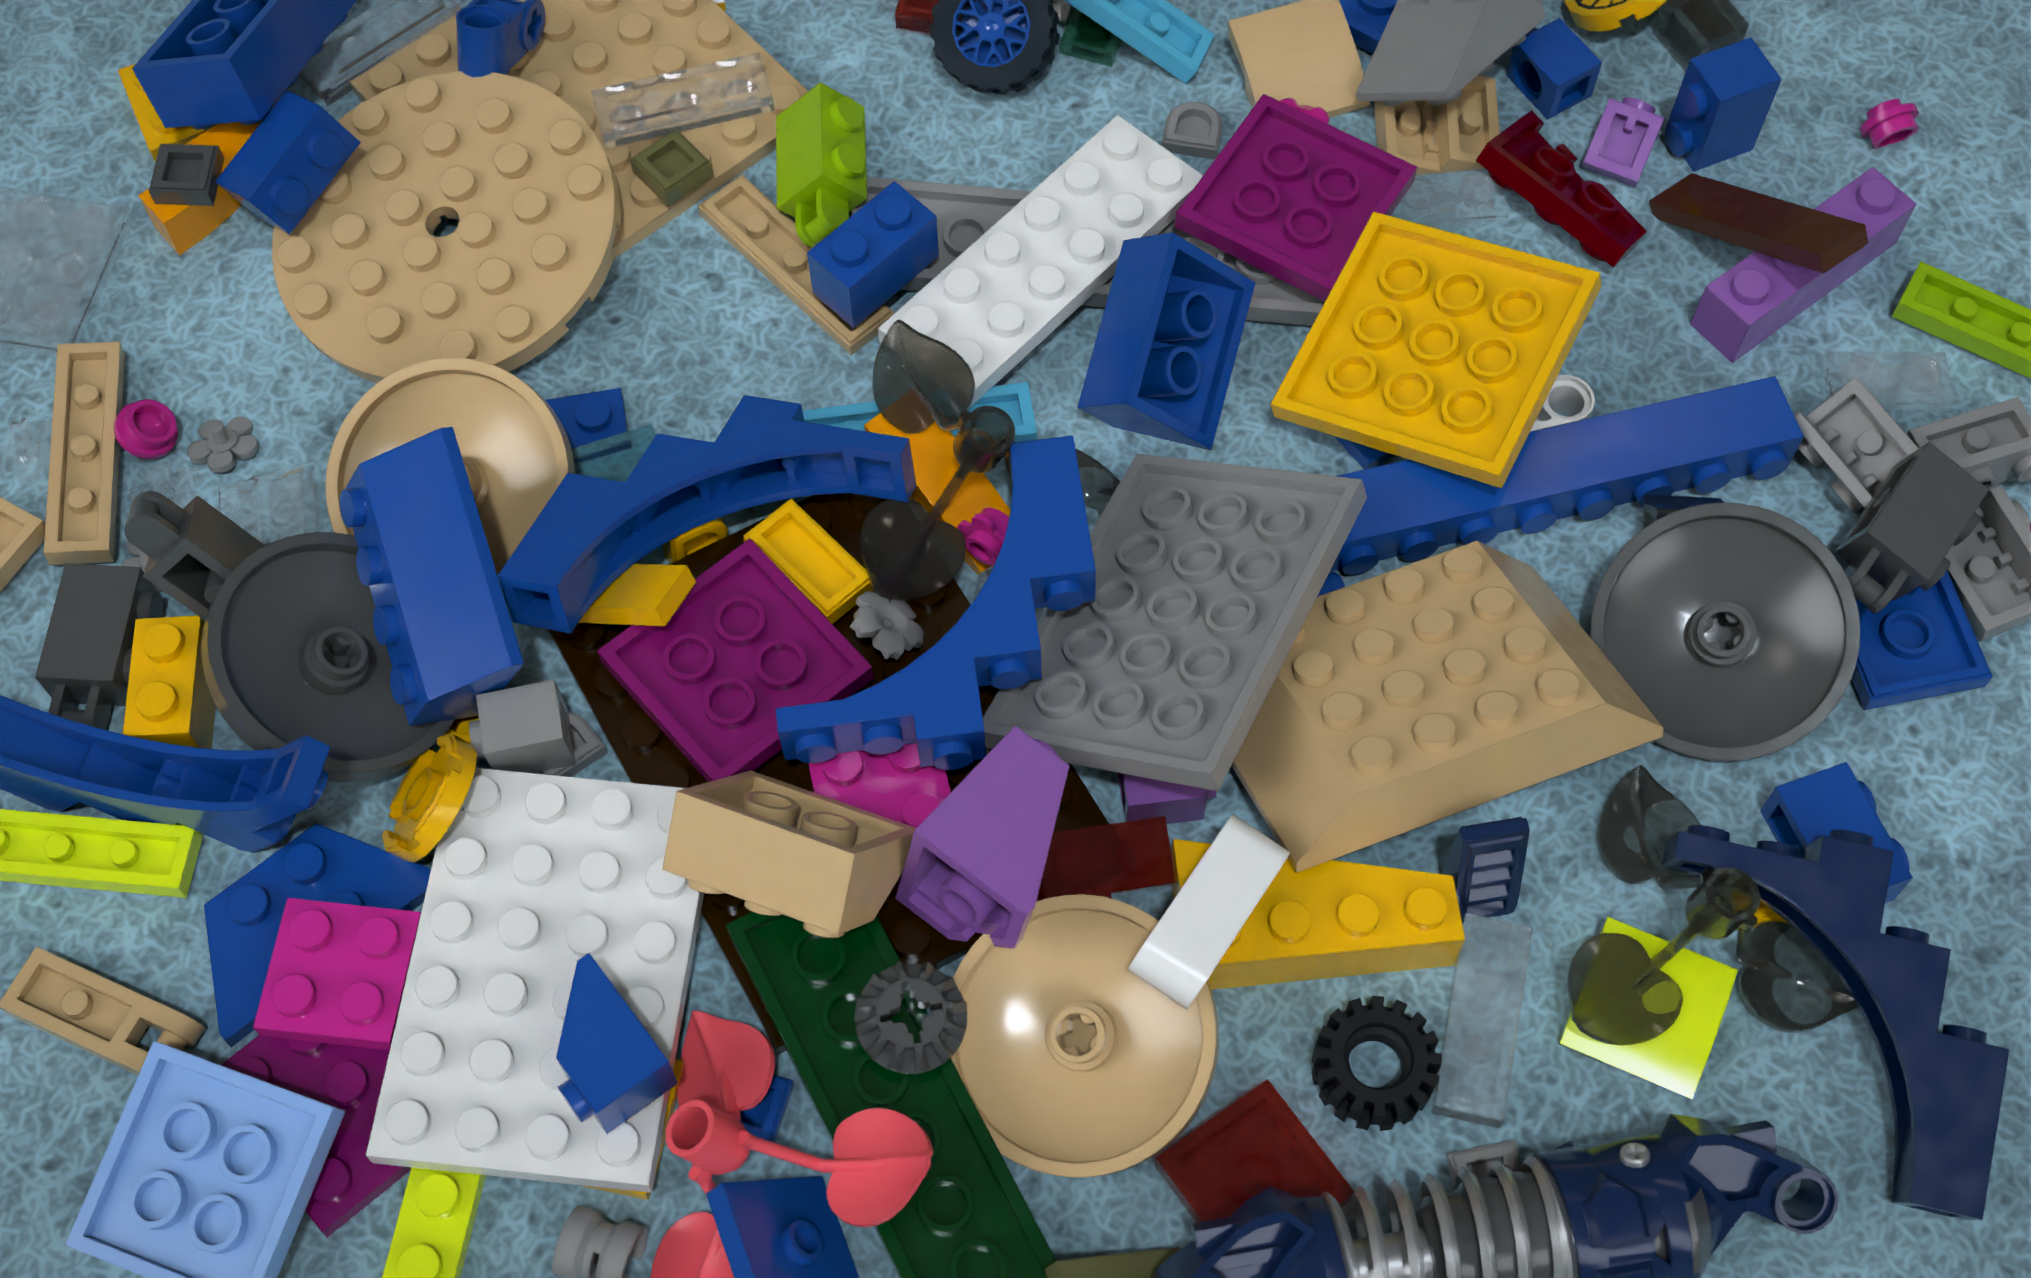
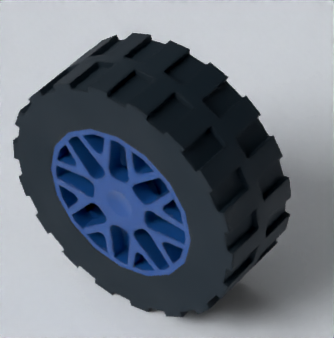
M939 0L937 5L934 4L931 13L934 16L933 25H930V37L934 39L935 43L933 50L936 57L944 64L943 68L949 75L975 91L993 93L995 95H1005L1013 90L1019 92L1026 89V85L1033 80L1037 82L1044 75L1042 73L1048 64L1051 65L1055 58L1053 54L1056 45H1059L1060 34L1057 32V23H1060L1058 13L1053 8L1052 0Z

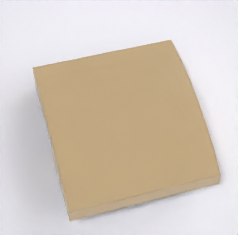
M1302 0L1228 21V37L1244 74L1245 92L1252 108L1263 93L1278 101L1285 98H1293L1298 106L1321 107L1327 112L1329 117L1370 107V101L1357 100L1356 91L1364 73L1339 0Z
M1481 75L1476 76L1462 88V94L1458 98L1442 105H1430L1428 100L1406 101L1398 105L1387 106L1383 101H1374L1377 148L1417 166L1415 176L1490 177L1488 170L1475 160L1486 144L1500 134L1495 78Z

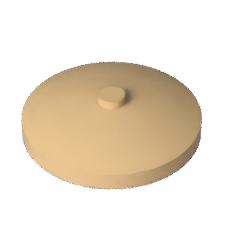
M454 357L436 358L406 366L388 375L367 391L353 406L336 434L329 455L325 481L327 509L333 531L335 533L354 535L353 528L346 527L342 520L340 494L346 488L360 463L439 428L453 427L498 575L566 474H575L573 452L568 436L561 421L546 400L531 386L498 366L479 360Z
M1080 894L1050 897L1036 901L1023 939L1014 949L995 946L990 939V935L983 934L962 959L953 978L967 1003V1027L963 1041L951 1057V1060L999 1152L1012 1161L1034 1171L1055 1176L1097 1177L1114 1174L1144 1163L1162 1152L1182 1134L1199 1112L1212 1084L1218 1061L1219 1021L1216 1003L1208 980L1186 1010L1128 970L1133 959L1159 922L1150 914L1130 904L1103 896Z

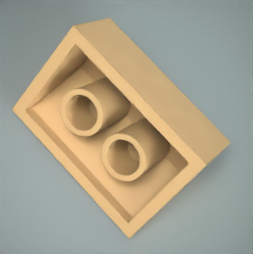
M750 770L676 791L662 870L688 879L687 885L693 890L708 894L727 893L745 900L744 906L752 912L769 916L783 914L804 922L803 928L811 934L827 938L842 937L847 931L874 921L903 872L912 837L917 828Z

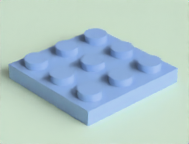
M153 1041L65 1245L146 1278H277L346 1111L172 1046Z

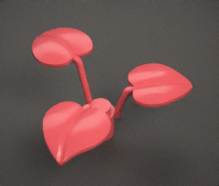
M692 1011L681 1053V1060L685 1064L678 1088V1108L668 1121L665 1137L667 1146L673 1154L693 1164L689 1170L688 1177L698 1183L705 1194L716 1187L712 1179L713 1174L722 1175L737 1170L746 1161L749 1151L754 1150L818 1172L832 1173L827 1186L828 1204L833 1213L847 1224L856 1227L877 1226L890 1220L904 1208L931 1166V1156L933 1155L931 1140L918 1123L897 1111L885 1108H871L856 1112L843 1120L835 1131L833 1138L834 1159L820 1158L756 1137L747 1132L741 1123L740 1111L749 1110L758 1105L770 1088L775 1069V1054L772 1044L761 1031L748 1024L718 1018L701 1011ZM707 1212L691 1213L676 1221L667 1230L656 1251L650 1278H734L712 1214Z

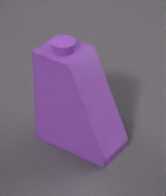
M1014 726L914 831L895 899L948 939L967 942L975 933L990 935V939L995 946L1014 949L1023 939L1036 904L1070 765L1061 760L1050 745L1042 740L1033 739L1017 726Z

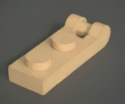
M37 946L0 1000V1009L7 1015L137 1076L141 1071L148 1052L136 1047L148 1026L162 1032L156 1042L184 1051L187 1045L194 1047L205 1030L200 1023L189 1016Z

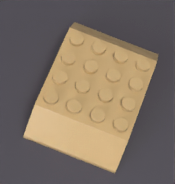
M1474 541L1318 596L1231 766L1280 846L1291 852L1288 859L1295 871L1300 872L1663 737V726L1534 567L1479 541Z

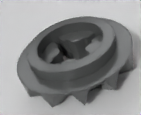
M899 960L892 967L880 973H873L868 984L857 997L855 1028L858 1039L866 1053L875 1062L891 1071L903 1074H918L931 1071L944 1064L955 1054L965 1036L967 1003L958 989L954 978L946 976L941 971L935 969L929 962L916 964L905 963ZM909 990L910 998H914L917 1008H929L930 1011L940 1009L932 1011V1015L922 1019L921 1031H919L920 1043L914 1044L913 1034L908 1033L905 1023H893L892 1020L881 1022L889 1020L890 1016L901 1012L903 991Z

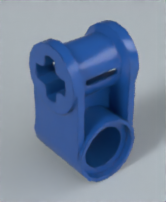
M472 0L466 7L459 10L456 14L458 71H462L471 77H483L491 73L508 75L510 69L528 51L533 50L540 41L545 25V7L543 2L540 0H526L525 2L518 0Z

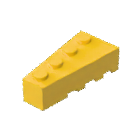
M1173 839L1169 864L1173 899H1175L1211 844ZM1287 858L1209 976L1208 982L1211 990L1454 966L1465 942V935L1453 876L1330 860L1296 872Z

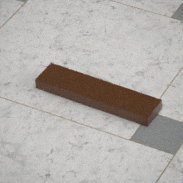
M1693 173L1649 200L1651 213L1660 221L1821 273L1827 272L1868 244L1865 224Z

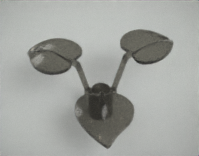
M897 320L886 333L876 354L873 366L872 389L879 411L891 425L908 434L921 433L934 422L943 431L960 429L953 441V453L960 466L930 513L913 499H909L908 503L890 499L874 507L866 517L861 528L859 537L860 553L873 590L886 599L912 601L940 591L957 575L965 557V538L959 529L949 523L939 521L970 471L976 473L991 471L1004 458L1009 483L1012 485L1009 448L1012 443L1016 442L1014 441V423L1010 416L1002 409L994 406H981L974 409L971 413L966 411L974 396L975 381L973 373L965 360L946 344L916 331L902 320ZM1076 449L1085 507L1097 510L1100 517L1120 480L1100 462Z
M1643 765L1634 768L1617 784L1602 808L1597 825V845L1607 867L1617 878L1629 884H1642L1655 877L1658 886L1664 890L1696 889L1689 895L1685 903V914L1689 925L1651 960L1645 948L1636 939L1620 933L1596 935L1583 943L1575 952L1569 965L1567 985L1572 1021L1582 1033L1597 1041L1612 1045L1640 1044L1653 1040L1663 1034L1680 1014L1683 994L1679 985L1660 969L1698 934L1717 940L1730 936L1735 930H1737L1735 956L1739 961L1747 964L1738 981L1740 995L1754 1016L1765 1025L1786 1033H1801L1818 1028L1858 1008L1841 978L1820 952L1791 924L1778 921L1764 922L1756 926L1751 932V928L1757 924V918L1753 914L1757 911L1760 904V892L1754 880L1747 873L1737 868L1724 867L1714 872L1704 869L1699 875L1689 876L1690 874L1661 867L1666 841L1679 830L1687 832L1689 825H1700L1691 810L1681 800L1663 788Z

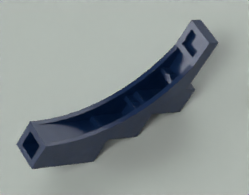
M1689 825L1687 832L1679 830L1669 838L1665 844L1662 868L1728 882L1764 903L1789 922L1820 952L1841 978L1858 1005L1877 1045L1888 1080L1893 1108L1895 1162L1892 1203L1959 1220H1983L2010 1049L1986 1044L1987 1033L1974 1028L1945 1024L1942 1026V1032L1938 1033L1951 949L1928 944L1930 935L1912 928L1887 926L1885 934L1880 933L1894 851L1873 847V838L1871 836L1849 830H1831L1830 837L1823 835L1806 846L1804 859L1798 858L1799 849L1795 846L1766 840L1757 841L1756 848L1729 842V832L1704 825Z

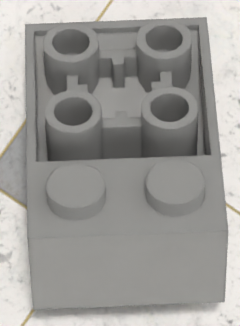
M1398 0L1356 91L1357 100L1383 101L1387 106L1398 105L1406 101L1428 100L1430 105H1442L1455 100L1462 94V88L1476 76L1491 70L1495 65L1494 61L1509 48L1525 41L1527 38L1526 34L1546 17L1542 1Z

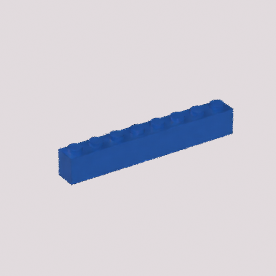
M1776 376L1531 431L1502 489L1409 459L1338 475L1337 477L1362 479L1367 499L1330 572L1343 570L1347 575L1361 574L1375 567L1380 560L1402 556L1406 561H1417L1432 555L1441 546L1458 542L1466 545L1474 541L1486 544L1494 539L1498 533L1518 528L1526 534L1537 533L1552 526L1557 519L1578 514L1583 520H1593L1608 514L1617 505L1637 501L1643 507L1653 506L1668 499L1673 492L1695 488L1698 493H1709L1722 488L1733 478L1753 474L1757 480L1769 479L1779 475L1788 468L1804 435Z

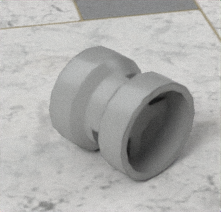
M579 1205L570 1213L563 1226L554 1252L552 1272L555 1276L561 1278H633L623 1274L629 1256L639 1260L642 1259L646 1249L648 1230L644 1226L629 1221H624L618 1225L605 1222L599 1211Z

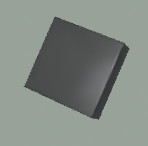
M160 144L149 188V193L154 203L214 206L218 188L215 181L221 174L224 162L219 146Z

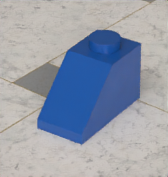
M588 953L580 958L575 968L556 1059L568 1080L557 1088L581 1123L593 1115L606 1134H608L677 1085L678 1082L668 1059L591 954Z

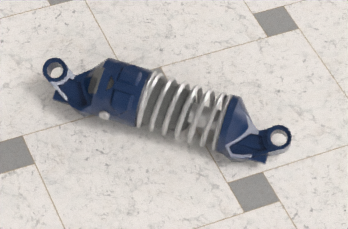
M1670 1114L1650 1133L1583 1145L1568 1142L1557 1147L1555 1150L1535 1153L1534 1156L1527 1155L1518 1172L1511 1173L1507 1167L1496 1160L1488 1177L1477 1179L1474 1174L1462 1166L1455 1179L1454 1191L1445 1192L1442 1183L1433 1175L1427 1173L1421 1185L1422 1204L1416 1214L1407 1188L1393 1179L1387 1191L1388 1213L1392 1233L1383 1234L1373 1196L1361 1185H1359L1353 1197L1354 1217L1358 1239L1353 1240L1338 1201L1328 1192L1323 1191L1321 1196L1317 1193L1298 1196L1269 1186L1246 1200L1230 1217L1191 1223L1193 1241L1156 1269L1152 1278H1701L1710 1257L1743 1213L1747 1211L1755 1212L1797 1234H1811L1823 1229L1832 1221L1838 1208V1194L1835 1185L1824 1173L1796 1152L1776 1145L1775 1128L1766 1120L1724 1128L1705 1119ZM1801 1179L1797 1193L1790 1199L1783 1201V1195L1787 1187Z

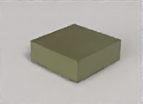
M674 129L630 159L633 173L668 207L714 176L712 163L677 129Z

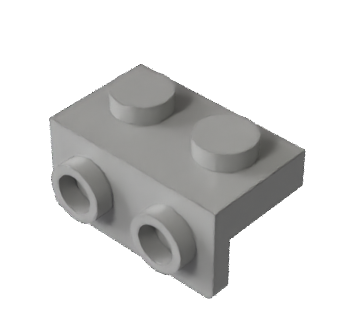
M1854 377L1809 415L1805 416L1800 411L1794 414L1804 435L1798 449L1816 468L1824 461L1839 477L1830 486L1853 513L1858 512L1863 507H1867L1895 464L1919 449L1857 377Z
M2019 397L1916 427L1907 432V435L1919 448L1930 442L1986 488H1991L1998 483L2014 478L2019 482L2031 480V417Z
M2000 484L1988 488V493L1976 509L1975 513L1981 519L1975 529L1961 543L1956 546L1952 545L1945 556L1951 562L1947 570L1970 625L1980 642L2031 621L2030 522L2022 505L2015 500L2011 501Z

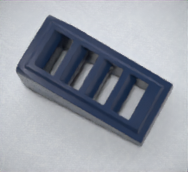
M1516 817L1461 826V829H1459L1441 874L1453 876L1462 922L1507 915L1515 911L1519 900L1530 834L1527 818Z

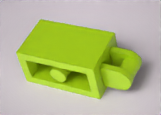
M821 82L776 116L777 209L795 218V228L799 238L811 248L815 247L849 218V211L867 199L865 108L852 98L844 96Z

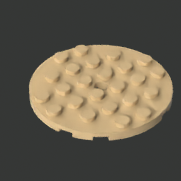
M462 71L419 77L396 85L359 103L341 117L338 122L361 143L290 235L276 227L273 229L272 261L274 276L286 310L297 327L318 351L325 354L332 361L343 366L356 376L373 383H378L388 375L406 366L436 358L474 359L498 366L510 372L546 351L569 331L566 323L578 312L587 299L592 302L594 301L605 282L613 263L610 253L616 228H620L621 201L612 165L599 139L586 120L571 105L549 90L518 77L500 73H491L483 77H471ZM445 215L447 219L454 218L459 220L458 227L448 236H433L435 228L441 223V216Z

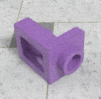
M1625 97L1622 102L1610 98L1587 151L1582 168L1636 187L1654 143L1658 138L1664 117L1655 115L1656 109L1639 99Z

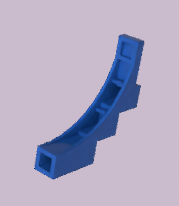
M744 395L715 442L657 433L625 482L567 473L498 574L513 623L572 633L592 603L615 579L637 561L664 543L695 527L746 508L790 498L838 493H853L908 503L916 488L909 438L805 422L802 405L799 403Z
M1073 435L1009 443L1013 488L1011 513L1005 539L993 570L976 599L959 621L933 647L907 667L875 686L842 700L775 708L778 735L785 760L798 759L805 763H820L832 759L838 753L864 750L870 754H888L899 750L903 745L917 743L920 767L935 766L942 770H956L970 765L974 760L985 758V731L978 687L992 685L998 689H1013L1025 685L1029 680L1042 679L1041 646L1035 609L1047 607L1055 611H1065L1076 608L1083 602L1095 601L1096 568Z
M0 695V789L48 810L61 812L81 802L120 820L169 825L180 823L236 849L254 853L282 841L291 829L296 813L313 807L327 784L328 772L323 769L331 746L308 735L278 749L218 750L188 747L103 730L35 709Z

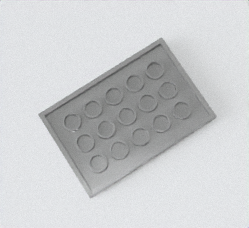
M1136 454L1090 533L1096 568L1095 601L1083 602L1080 606L1065 611H1055L1046 608L1037 624L1041 646L1042 679L1029 680L1025 685L1017 688L998 690L983 716L986 748L993 749L1014 726H1017L1033 739L1042 740L1050 745L1059 758L1066 763L1219 791L1367 499L1362 479Z

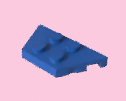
M315 823L205 903L204 912L219 1034L225 1042L232 1047L255 1030L253 1025L287 898L413 911L424 903L431 869L418 863L404 861L385 850Z

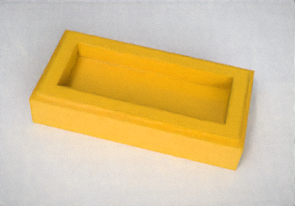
M791 498L743 536L744 542L751 539L831 624L835 623L857 605L855 600L859 595L864 594L865 591L873 592L876 589L875 578Z

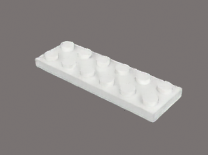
M1117 115L878 328L879 342L968 410L1114 275L1123 240L1158 235L1176 218V212L1203 175Z

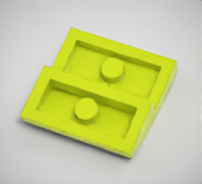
M1607 917L1588 962L1582 985L1559 1043L1692 1099L1720 1027L1738 970Z

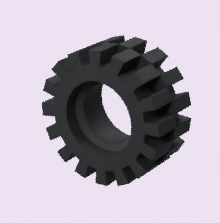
M1372 996L1369 1005L1364 1006L1361 999L1357 998L1349 1001L1344 1012L1340 1008L1336 1009L1330 1015L1327 1025H1323L1311 1061L1314 1062L1311 1073L1313 1084L1319 1085L1321 1090L1319 1098L1323 1104L1327 1106L1331 1103L1336 1108L1334 1116L1345 1122L1346 1118L1349 1117L1357 1121L1356 1128L1367 1131L1370 1125H1379L1380 1131L1391 1130L1397 1122L1401 1121L1405 1125L1413 1120L1419 1110L1422 1111L1428 1103L1440 1076L1437 1075L1442 1066V1053H1435V1048L1439 1042L1435 1031L1433 1030L1426 1034L1423 1030L1427 1020L1419 1012L1413 1018L1404 1014L1408 1004L1397 999L1393 1008L1383 1006L1384 996ZM1367 1041H1378L1390 1046L1400 1058L1402 1065L1401 1077L1394 1084L1384 1088H1373L1361 1083L1354 1076L1350 1068L1349 1055L1357 1045Z

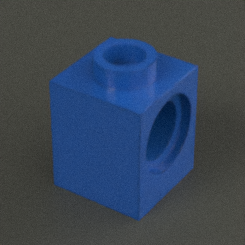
M1561 18L1539 29L1532 28L1526 34L1527 38L1525 41L1512 47L1506 76L1547 120L1592 96L1602 62Z

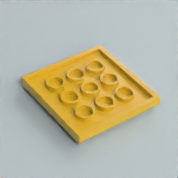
M1373 211L1270 404L1274 417L1502 489L1602 287L1600 272Z

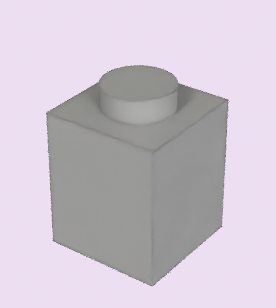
M555 679L476 695L479 720L469 722L471 744L474 745L477 753V760L486 758L493 770L537 773L575 765L567 706Z

